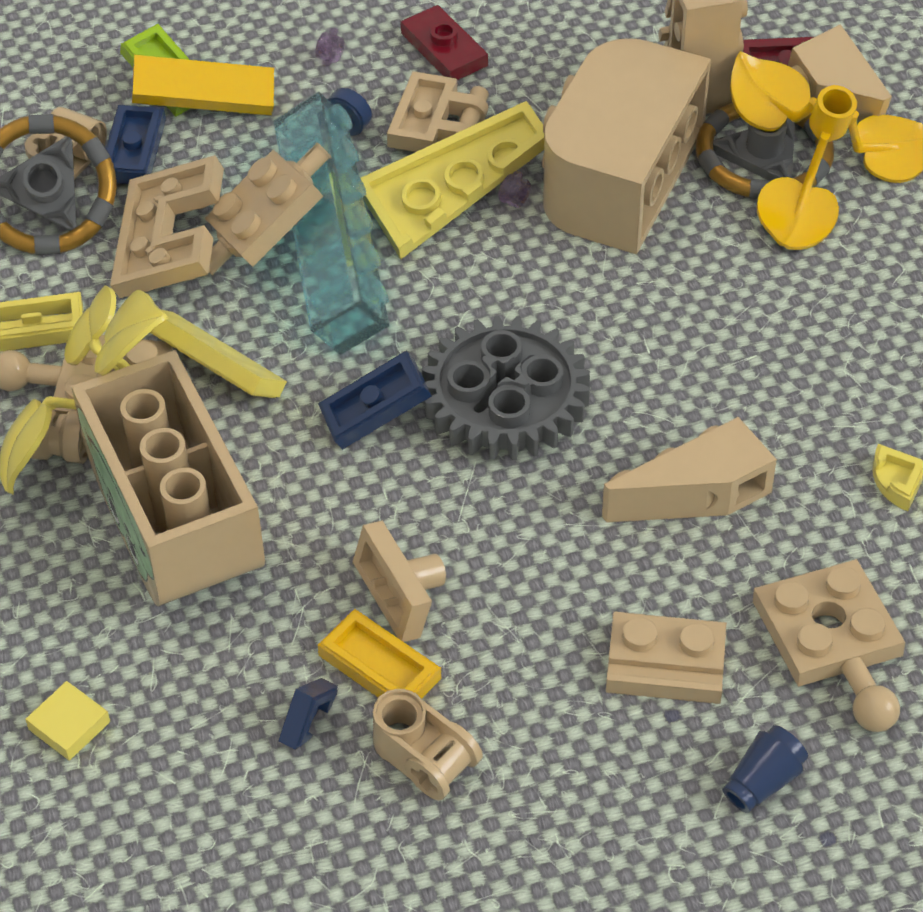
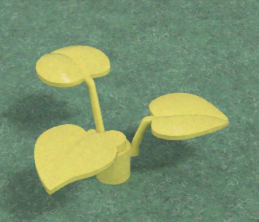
M105 285L73 327L65 346V360L68 364L76 366L91 349L97 355L94 370L102 376L109 373L112 369L119 370L130 366L123 357L154 328L167 320L168 316L156 306L149 294L141 290L134 291L115 313V291ZM105 332V343L102 346L99 337ZM48 396L42 403L33 399L21 411L8 430L0 451V479L5 491L14 495L13 487L15 480L44 439L49 429L52 410L56 408L76 410L74 399Z

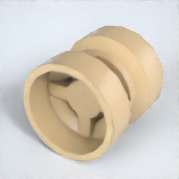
M72 409L67 414L60 415L55 410H52L49 429L31 459L48 460L53 455L62 456L65 461L83 464L86 462L88 454L83 441L77 410Z

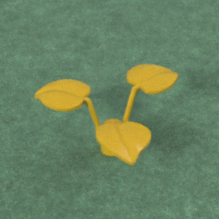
M741 51L738 53L731 73L730 91L734 107L740 117L757 129L775 131L784 125L787 118L797 123L811 114L809 125L815 137L819 139L803 184L790 177L776 178L768 182L761 189L758 196L756 208L759 220L778 245L790 250L808 249L822 242L832 232L839 215L836 196L827 189L812 187L827 143L843 137L847 129H849L854 152L864 153V166L873 176L886 182L903 183L916 178L923 172L922 123L892 115H872L864 118L857 124L856 121L859 116L858 111H856L857 101L849 89L839 85H831L822 89L818 98H810V88L807 80L795 69L779 62L758 59Z

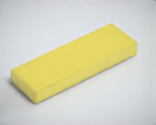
M162 310L168 316V319L150 332L151 334L251 396L280 397L287 383L286 380L176 313Z

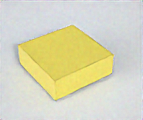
M68 681L61 685L25 719L29 731L69 761L110 723L108 711Z

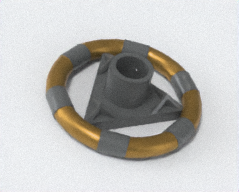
M732 102L716 109L703 122L696 138V153L699 164L710 179L733 193L758 199L761 189L768 182L780 177L792 178L795 124L805 130L816 146L819 139L815 137L810 128V114L797 123L787 118L784 125L775 131H764L748 124L747 130L714 140V137L729 122L741 118ZM833 141L827 143L812 187L817 186L830 171L834 160ZM718 156L766 180L741 177L725 168ZM809 166L803 171L802 174L794 177L793 179H796L803 184Z
M54 114L21 117L0 128V157L10 143L27 134L57 133L66 136L0 176V196L69 231L62 235H28L12 227L0 211V240L15 249L35 255L60 254L75 249L89 241L103 228L114 207L116 196L114 165L111 156L100 139L78 122ZM72 140L82 147L96 168L98 175V195L85 220L79 226L76 223Z

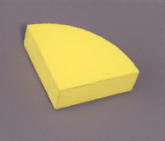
M878 444L872 468L874 481L885 498L897 507L908 511L923 481V460Z

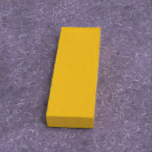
M134 55L132 103L272 116L274 108V68Z

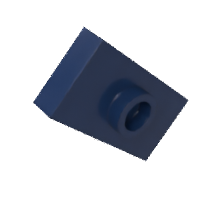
M118 105L105 148L111 156L114 165L116 183L129 184L130 179L152 173L166 122L164 108Z
M406 350L319 402L318 405L335 443L343 450L432 397L414 358Z

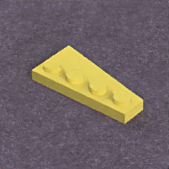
M525 101L357 179L358 192L399 258L403 259L544 150L545 143L543 124L529 103Z

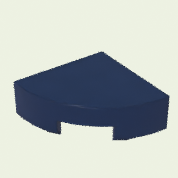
M319 678L296 688L278 741L295 750L309 741L313 736L309 732L312 720L318 710L325 713L329 712L337 695L338 685Z

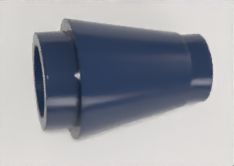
M773 725L767 732L759 731L729 778V782L722 788V791L735 807L744 813H750L755 806L760 805L803 773L802 764L808 759V753L802 743L781 726Z

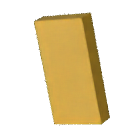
M356 609L350 612L317 645L318 655L378 698L389 690L406 689L416 693L422 699L441 680V667Z

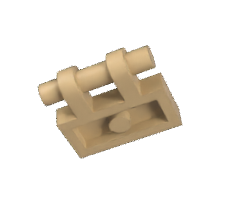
M412 71L388 129L387 146L389 148L417 152L484 121L489 108L486 102L489 96L488 91L484 87L475 86L471 89L470 94L457 92L456 78ZM449 114L459 116V122L447 120Z

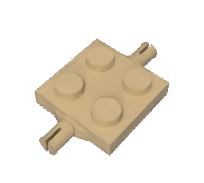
M318 142L297 163L286 161L273 149L266 157L259 159L251 166L248 175L231 192L220 197L219 203L215 204L213 210L205 217L215 228L219 240L212 247L209 273L211 275H214L232 255L243 257L253 267L323 197L320 191L313 185L311 176L331 158V155Z

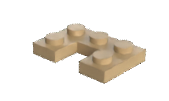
M215 155L129 180L110 283L111 288L119 298L130 296L136 290L148 292L153 289L208 275L214 238L205 225L172 233L175 215L195 209H203L209 205L219 203L224 168Z

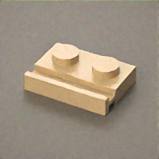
M614 612L606 693L720 704L727 622Z

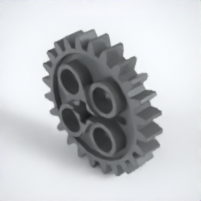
M494 316L492 327L486 328L482 322L476 319L474 320L473 332L468 333L464 329L456 327L455 342L441 337L439 339V352L429 351L428 366L422 367L421 370L422 377L432 397L422 402L425 403L426 419H435V432L437 434L449 431L451 446L458 445L467 440L468 454L470 455L475 454L483 446L488 447V454L491 460L497 457L500 449H507L510 458L517 460L519 448L526 447L535 457L538 456V444L543 441L548 446L556 448L558 447V433L571 437L573 435L574 422H583L584 407L589 406L590 371L584 369L585 356L583 354H574L573 340L559 343V330L557 328L544 335L541 333V321L538 320L529 328H523L520 316L514 318L511 326H504L501 318Z

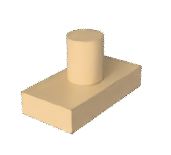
M383 521L363 525L353 564L396 636L403 642L421 638L432 603L426 590L443 586L446 581V571L442 559L437 554H431L406 560Z

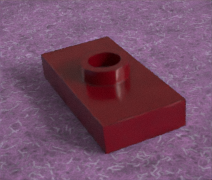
M439 5L400 21L401 34L442 76L459 80L488 66V53Z

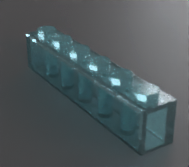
M317 92L273 122L279 155L286 161L297 163L316 142L331 155V158L311 176L313 185L320 191L323 197L292 229L310 330L341 355L390 326L385 305L389 302V298L380 281L378 267L381 266V260L371 238L370 232L374 229V226L364 204L363 197L366 195V188L358 175L356 163L359 162V155L351 141L349 131L353 127L352 121L340 104L333 105L320 92Z

